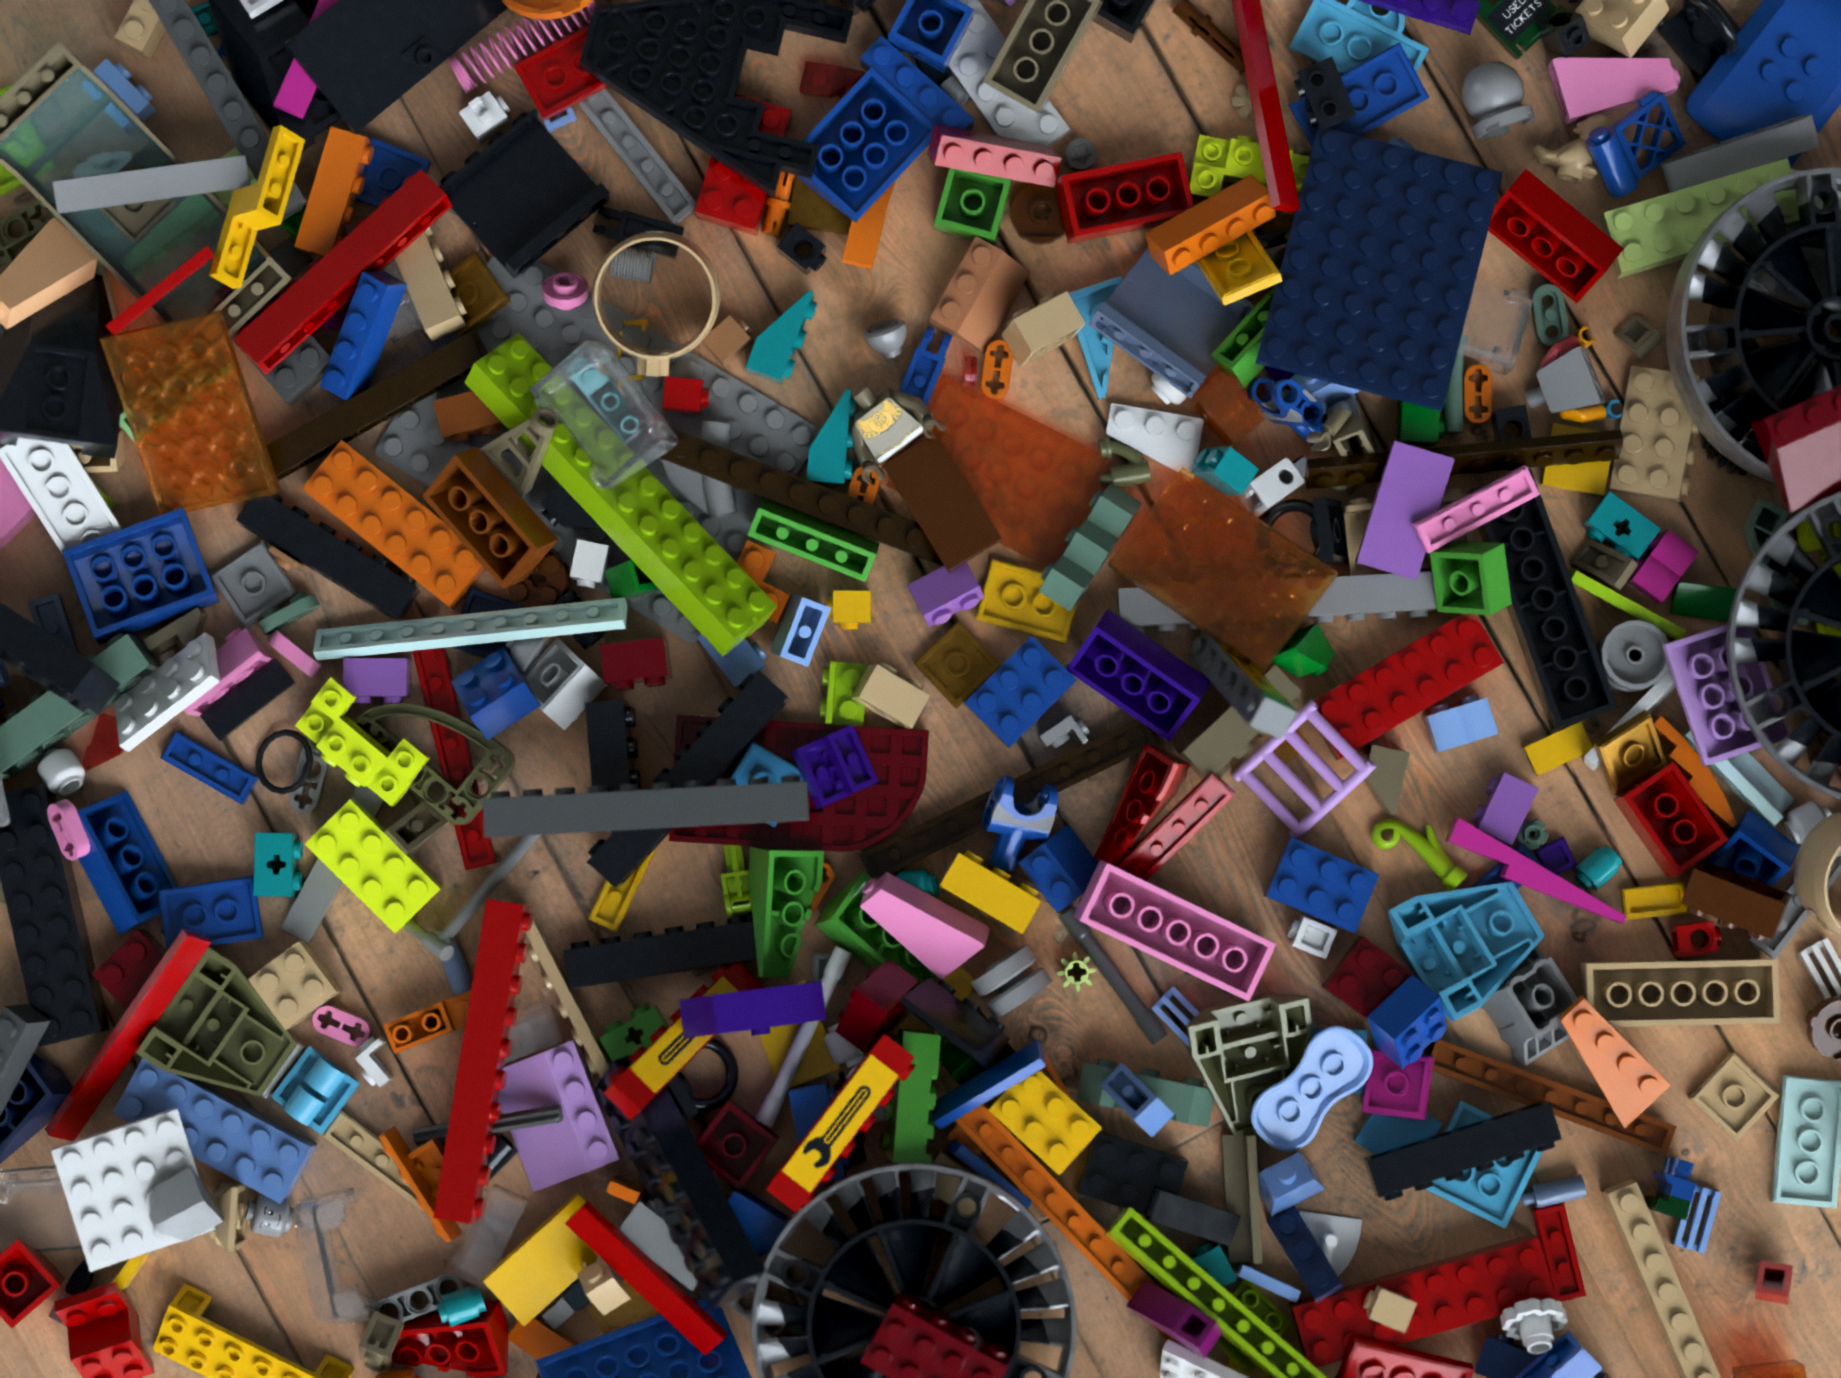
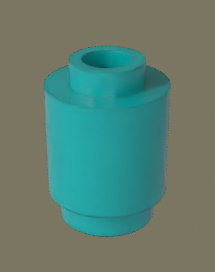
M1604 845L1602 848L1597 847L1575 867L1577 873L1575 879L1585 890L1591 888L1597 891L1619 871L1618 867L1623 862L1618 854L1608 845Z
M468 1286L441 1296L442 1303L437 1304L442 1323L449 1321L450 1327L480 1317L479 1313L487 1311L479 1286L472 1289Z

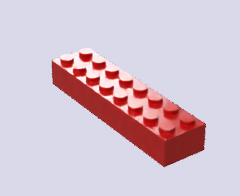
M1530 1234L1346 1286L1318 1303L1311 1296L1297 1300L1296 1303L1289 1302L1304 1358L1317 1368L1342 1361L1353 1337L1395 1346L1501 1316L1504 1309L1514 1307L1515 1303L1531 1298H1536L1539 1301L1546 1298L1557 1299L1539 1237ZM1377 1285L1411 1298L1417 1303L1405 1333L1369 1319L1365 1315L1367 1309L1363 1308L1366 1296L1370 1290L1375 1291Z

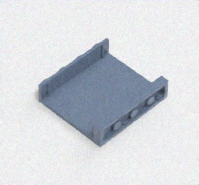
M1147 248L1108 300L1101 304L1089 325L1191 399L1217 365L1211 356L1213 351L1252 311L1255 305L1247 297H1244L1224 306L1196 262L1169 275L1151 258L1149 248Z

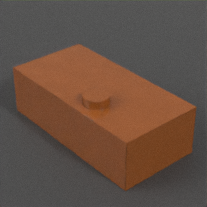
M477 447L455 454L422 495L503 589L524 581L558 541L557 537Z

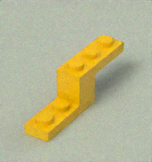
M282 125L275 126L272 129L257 184L233 190L209 272V276L232 289L242 287L258 230L281 225L305 143V139Z

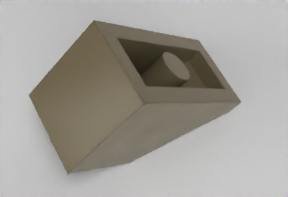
M1373 744L1368 745L1367 751L1362 750L1361 756L1366 761L1368 759L1372 760L1376 764V768L1364 781L1385 813L1396 815L1409 752Z

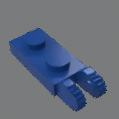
M930 326L927 327L920 346L915 349L899 390L920 397L926 406H928L946 361L945 355L953 335L946 333L941 340L938 354L929 352L927 348L933 339L935 329Z

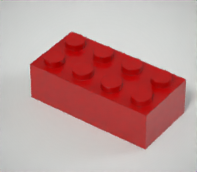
M740 94L735 95L738 98L765 104L759 131L787 137L792 121L791 109ZM711 156L694 212L697 219L757 236L766 206V199L769 195Z
M1182 152L1061 175L1055 182V191L1067 244L1157 227L1194 206Z
M1527 169L1522 172L1494 206L1488 229L1491 234L1576 303L1601 278L1624 249Z

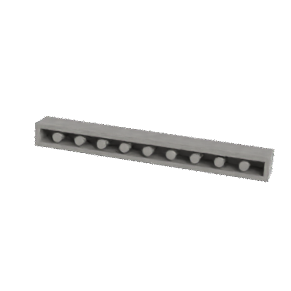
M1432 571L1419 572L1417 580L1391 573L1119 588L1117 590V608L1120 618L1140 632L1145 633V627H1157L1158 632L1177 631L1176 625H1189V630L1208 629V624L1220 623V627L1226 629L1238 628L1239 622L1252 621V627L1271 626V620H1283V625L1302 624V618H1315V623L1334 622V617L1346 616L1347 622L1365 621V615L1378 614V620L1397 619V613H1409V618L1428 617L1429 611L1436 609V596Z

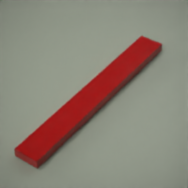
M1232 0L1271 208L1293 214L1296 210L1301 209L1260 0Z
M445 648L412 651L425 706L442 710L462 719L456 691L451 683L453 678ZM429 721L442 775L459 788L474 769L468 740L465 736L443 725ZM476 778L472 786L473 791L481 795ZM449 800V804L457 809L455 816L466 817L467 813L464 811L466 805H456ZM483 808L470 823L465 825L454 824L465 870L497 863L491 837H484Z
M185 929L181 930L46 1126L45 1131L49 1136L74 1141L211 944L207 936Z

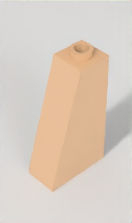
M55 217L48 221L0 275V323L6 329L16 325L95 278L98 259Z

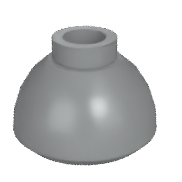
M899 318L879 322L865 331L864 338L871 348L883 353L884 358H893L902 353L901 346L907 334L906 323Z
M547 637L507 641L505 646L510 649V656L521 672H526L536 661L548 640Z

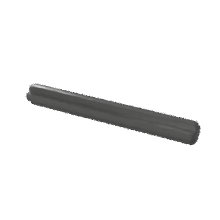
M560 1105L500 1114L498 1122L494 1121L492 1133L561 1122L563 1120L562 1107ZM449 1123L415 1128L413 1130L415 1144L423 1145L435 1137L440 1142L446 1141Z

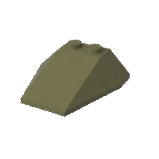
M208 947L138 1048L136 1054L162 1071L261 1097L298 1043L289 1031L283 1028L238 966L211 947Z
M1264 993L1252 996L1249 1002L1239 999L1206 1007L1186 1025L1190 1054L1234 1137L1256 1132L1251 1121V1112L1256 1099L1268 1087L1287 1078L1301 1062L1305 1050L1310 1043L1312 1033L1310 1004L1307 996Z

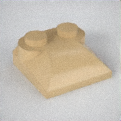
M239 1181L221 1182L220 1187L215 1188L213 1192V1201L222 1214L224 1221L215 1226L216 1230L211 1231L210 1236L211 1239H216L217 1246H223L227 1252H235L246 1246L248 1220H245V1215L249 1203L250 1187Z

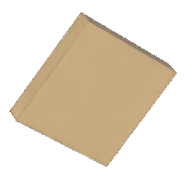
M1730 1052L1688 1098L1733 1141L1738 1142L1780 1095L1734 1052Z

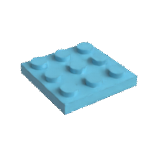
M1459 1100L1444 1132L1494 1116ZM1536 1148L1524 1151L1525 1157L1507 1162L1506 1158L1493 1161L1495 1166L1486 1170L1476 1171L1475 1167L1464 1170V1176L1455 1180L1446 1181L1445 1177L1433 1180L1434 1186L1426 1190L1506 1229L1543 1151L1537 1152Z

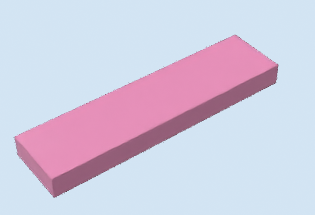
M1522 466L1412 525L1425 552L1430 553L1537 497L1540 493L1528 467Z

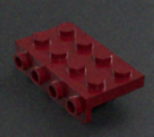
M898 1293L860 1362L888 1378H1003L1012 1357L1002 1345L995 1342L989 1343L980 1338L975 1330L966 1326L961 1327L950 1321V1318L943 1312L932 1311L926 1308L916 1297Z

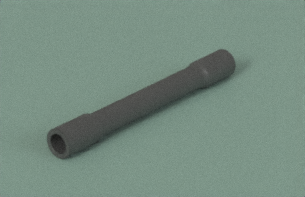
M1073 906L1059 916V919L1073 938L1080 943L1133 1015L1137 1025L1152 1045L1156 1044L1167 1035V1032L1153 1013L1146 1008L1091 933L1089 926L1073 918L1076 911Z

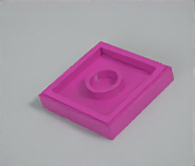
M1370 1049L1373 1055V1068L1365 1083L1361 1112L1426 1121L1434 1057L1421 1055L1416 1062L1409 1063L1404 1069H1401L1380 1050Z

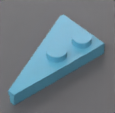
M1122 276L1069 293L1086 323L1076 336L1098 400L1106 398L1114 343L1092 328L1089 323L1101 304L1108 300L1122 282Z

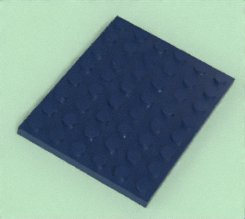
M1318 126L1299 196L1301 210H1296L1280 268L1282 282L1277 283L1256 364L1442 411L1503 172L1329 128L1321 131Z

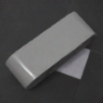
M447 1272L386 1296L375 1306V1311L385 1315L383 1309L385 1303H394L399 1311L397 1318L394 1319L405 1322L438 1309L437 1304L442 1303L441 1296L447 1294L443 1290V1282L445 1280H454L458 1285V1290L467 1287L464 1276L459 1272ZM415 1291L426 1293L428 1296L427 1306L420 1307L415 1304L413 1300Z

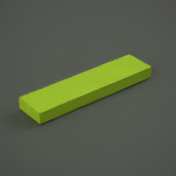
M1572 568L1569 570L1573 584L1639 620L1654 624L1663 633L1676 640L1682 639L1687 630Z

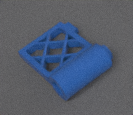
M1649 91L1637 100L1639 106L1611 127L1601 126L1592 130L1586 140L1588 150L1611 197H1622L1634 191L1639 184L1638 180L1686 144L1662 92ZM1655 105H1658L1660 109L1657 124L1647 122L1650 109ZM1636 123L1638 125L1633 142L1627 141L1622 130L1630 124ZM1646 126L1655 127L1651 145L1641 144ZM1663 130H1669L1673 142L1665 148H1659ZM1639 148L1649 149L1646 162L1639 167L1636 161Z

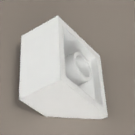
M558 637L537 658L530 669L523 673L541 705L539 708L563 730H566L585 709V703L592 702L607 686L604 680Z

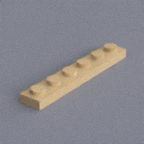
M533 914L531 929L525 933L530 941V944H528L529 954L534 962L540 960L545 972L541 973V976L549 990L555 989L560 999L556 1001V1005L563 1018L565 1019L569 1016L574 1026L570 1031L579 1047L584 1045L589 1055L585 1060L593 1075L598 1073L600 1078H602L610 1067L611 1062L573 989L569 988L568 979Z

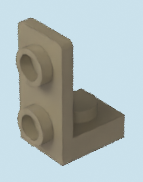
M376 1311L373 1312L359 1344L361 1360L365 1362L364 1366L378 1373H382L383 1369L386 1371L392 1370V1353L403 1330L404 1322Z

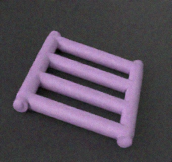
M1312 699L1297 711L1298 713L1282 740L1270 736L1231 773L1236 781L1242 780L1291 830L1289 832L1290 837L1296 840L1310 830L1376 768V764L1372 760L1368 759L1366 761L1316 710L1318 705ZM1307 719L1355 767L1356 770L1344 781L1295 732ZM1284 740L1334 789L1322 801L1273 752ZM1263 760L1312 809L1301 821L1251 772Z

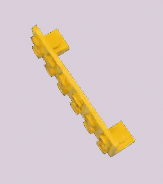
M186 1283L169 1304L153 1346L155 1352L208 1378H351L355 1367L326 1354L316 1371L313 1372L202 1317L209 1308L213 1297Z

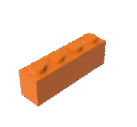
M330 126L294 245L298 250L324 257L331 251L336 241L345 238L344 234L347 225L353 223L356 214V207H353L356 194L360 195L364 188L365 177L362 174L365 164L369 165L374 154V147L371 146L372 141L366 136Z
M1249 175L1145 233L1150 256L1169 275H1172L1276 217L1275 209L1271 208L1268 189L1253 175Z

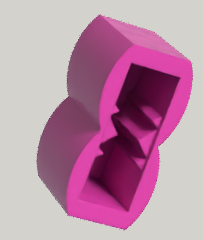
M1669 529L1655 536L1647 547L1649 552L1645 558H1639L1635 561L1638 566L1627 581L1656 604L1663 602L1699 553V551Z

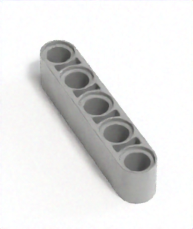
M1805 114L1669 158L1660 164L1669 193L1814 149L1820 146V141L1812 114Z

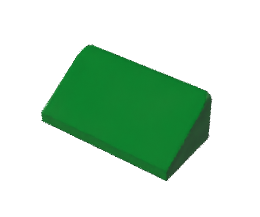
M1678 581L1673 587L1670 614L1728 622L1737 589Z

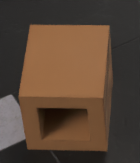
M729 315L708 333L702 342L725 367L752 343L749 336L752 331L740 317L735 321Z

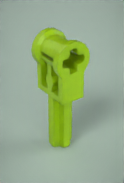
M723 845L727 873L721 874L726 913L729 919L737 915L752 913L748 880L749 870H746L742 846Z

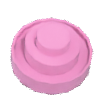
M571 272L553 274L542 283L543 299L552 307L563 311L572 310L585 303L588 299V282L581 275Z

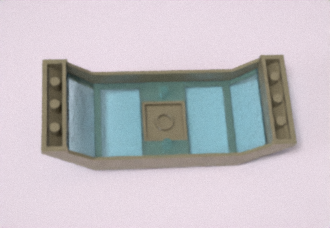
M61 41L52 47L0 97V164L17 177L138 300L205 246H208L215 255L228 206L214 192L58 214L52 181L184 163L105 81ZM257 237L255 238L241 288L232 289L209 276L213 262L212 258L148 309L177 344L199 366L292 279Z

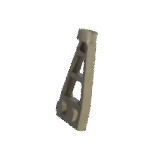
M547 407L538 408L530 419L492 440L480 449L522 499L527 496L534 485L549 442L558 425L557 415ZM540 419L543 420V421L547 424V426L544 425V424L540 421ZM524 432L536 445L532 453L519 439ZM510 448L523 463L520 475L501 454L502 451Z

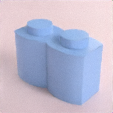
M1478 694L1459 699L1461 706L1449 709L1446 703L1429 709L1431 715L1423 718L1435 753L1499 734L1487 697L1479 700Z

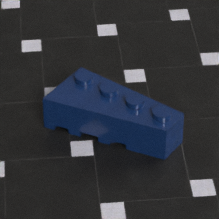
M1496 1332L1495 1337L1491 1335L1486 1337L1474 1373L1487 1378H1515L1541 1354L1528 1353L1526 1347L1513 1344L1514 1338ZM1600 1371L1593 1378H1607V1373Z

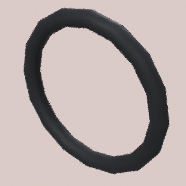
M284 729L273 732L264 739L258 749L255 762L257 776L262 785L271 792L286 794L296 791L306 782L311 773L313 756L312 748L304 736L297 731ZM290 736L300 741L305 749L307 760L305 770L300 779L293 785L284 788L272 785L263 773V755L268 745L276 738Z

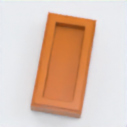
M616 1175L610 1181L606 1191L613 1196L634 1204L642 1197L645 1188Z

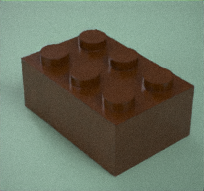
M1701 859L1692 872L1680 904L1687 906L1686 910L1694 915L1704 917L1705 914L1718 918L1717 923L1731 929L1739 926L1748 930L1747 934L1749 936L1766 941L1767 938L1773 940L1792 894Z

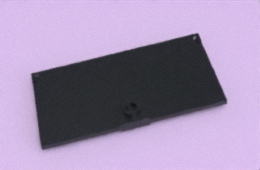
M338 0L293 38L286 41L284 47L299 63L350 130L356 134L503 13L507 6L501 0Z

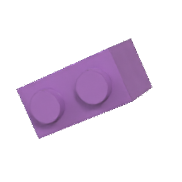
M967 562L949 573L945 566H942L907 585L928 627L934 624H943L953 614L961 610H969L975 607L980 600L984 599L980 585Z
M343 658V687L351 694L357 696L353 703L368 704L371 703V698H383V703L388 704L402 703V698H411V660L408 658Z
M1506 772L1499 773L1498 777L1493 775L1485 790V793L1489 794L1484 806L1479 804L1473 815L1472 821L1476 823L1474 827L1501 843L1512 846L1539 788Z

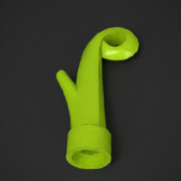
M1396 819L1381 820L1374 825L1371 838L1378 848L1384 850L1393 848L1401 836L1442 880L1440 883L1449 891L1454 890L1468 876V873L1458 864L1455 865L1447 856L1430 824L1425 826L1427 839L1406 823ZM1383 830L1392 831V837L1389 841L1381 838Z

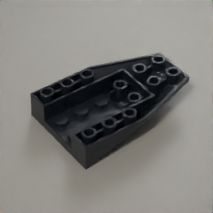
M208 0L232 78L270 134L273 127L282 125L305 139L302 150L304 151L315 143V136L342 119L318 88L303 119L273 107L293 60V57L284 47V43L309 24L319 0H283L253 19L250 18L239 0Z
M95 274V278L9 329H5L0 338V444L17 446L18 438L83 446L82 455L115 458L118 446L125 367L117 334L112 335L106 327L113 320L102 275Z

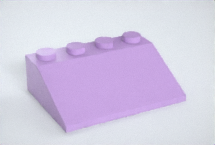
M1728 624L1662 645L1703 767L1763 747L1744 720L1730 682L1726 640ZM1736 626V637L1756 638L1753 628ZM1764 662L1736 665L1746 700L1772 687ZM1776 695L1770 696L1767 700V708L1772 713L1780 711ZM1783 718L1762 728V731L1773 744L1782 741L1789 735Z
M575 1040L503 1068V1071L507 1072L505 1087L503 1090H499L498 1102L501 1103L503 1114L553 1105H560L562 1107L563 1120L561 1122L510 1130L533 1192L587 1173L623 1157L604 1107L600 1106L596 1099L595 1084L581 1048Z

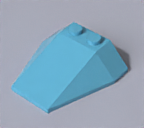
M1513 881L1418 895L1388 911L1400 953L1414 976L1440 997L1444 1015L1452 1022L1479 1009L1545 937Z

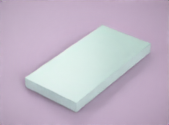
M1782 1075L1771 1202L1837 1209L1841 1167V1081Z

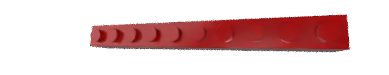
M486 899L433 1218L473 1224L478 1222V1217L482 1218L486 1201L482 1198L483 1186L488 1185L491 1174V1167L487 1166L489 1153L492 1154L494 1152L496 1135L492 1134L494 1121L498 1122L501 1114V1103H498L499 1090L504 1089L507 1072L503 1071L504 1060L509 1058L512 1048V1040L508 1039L510 1026L515 1025L517 1018V1008L513 1007L515 994H520L522 987V976L519 975L520 963L525 962L528 945L524 944L525 933L530 931L533 921V913L529 912L530 905Z

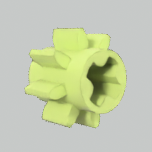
M1073 952V960L1068 962L1061 958L1065 968L1064 971H1058L1056 974L1059 976L1065 975L1067 980L1063 983L1064 988L1073 983L1075 984L1076 991L1079 992L1081 983L1085 982L1087 985H1092L1088 975L1089 973H1095L1096 969L1087 967L1086 964L1090 960L1089 956L1080 961L1078 960L1077 953ZM1074 963H1078L1080 968L1085 969V974H1081L1078 981H1074V977L1067 973L1068 970L1073 969Z

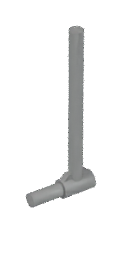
M524 835L442 932L439 930L428 932L412 919L404 925V930L418 939L424 948L440 960L448 961L454 954L453 937L541 835Z

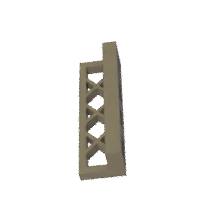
M1250 1133L1234 1137L1233 1134H1221L1225 1210L1241 1216L1231 1245H1227L1228 1262L1263 1264L1256 1135Z

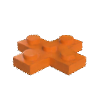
M747 540L736 563L777 605L768 620L778 624L791 595L764 582L777 553Z

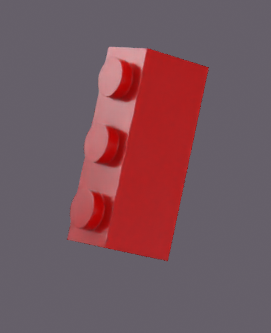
M1674 761L1637 782L1613 799L1667 878L1679 876L1728 841L1726 835Z

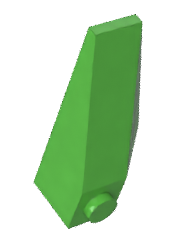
M750 847L748 880L759 977H790L802 943L800 938L805 921H809L812 910H809L815 892L819 893L822 885L824 851Z
M861 871L829 901L814 923L818 929L838 946L852 953L853 956L871 968L875 965L880 967L890 959L919 980L917 986L928 978H931L933 981L937 979V976L860 907L864 894L862 889L872 879L865 871Z

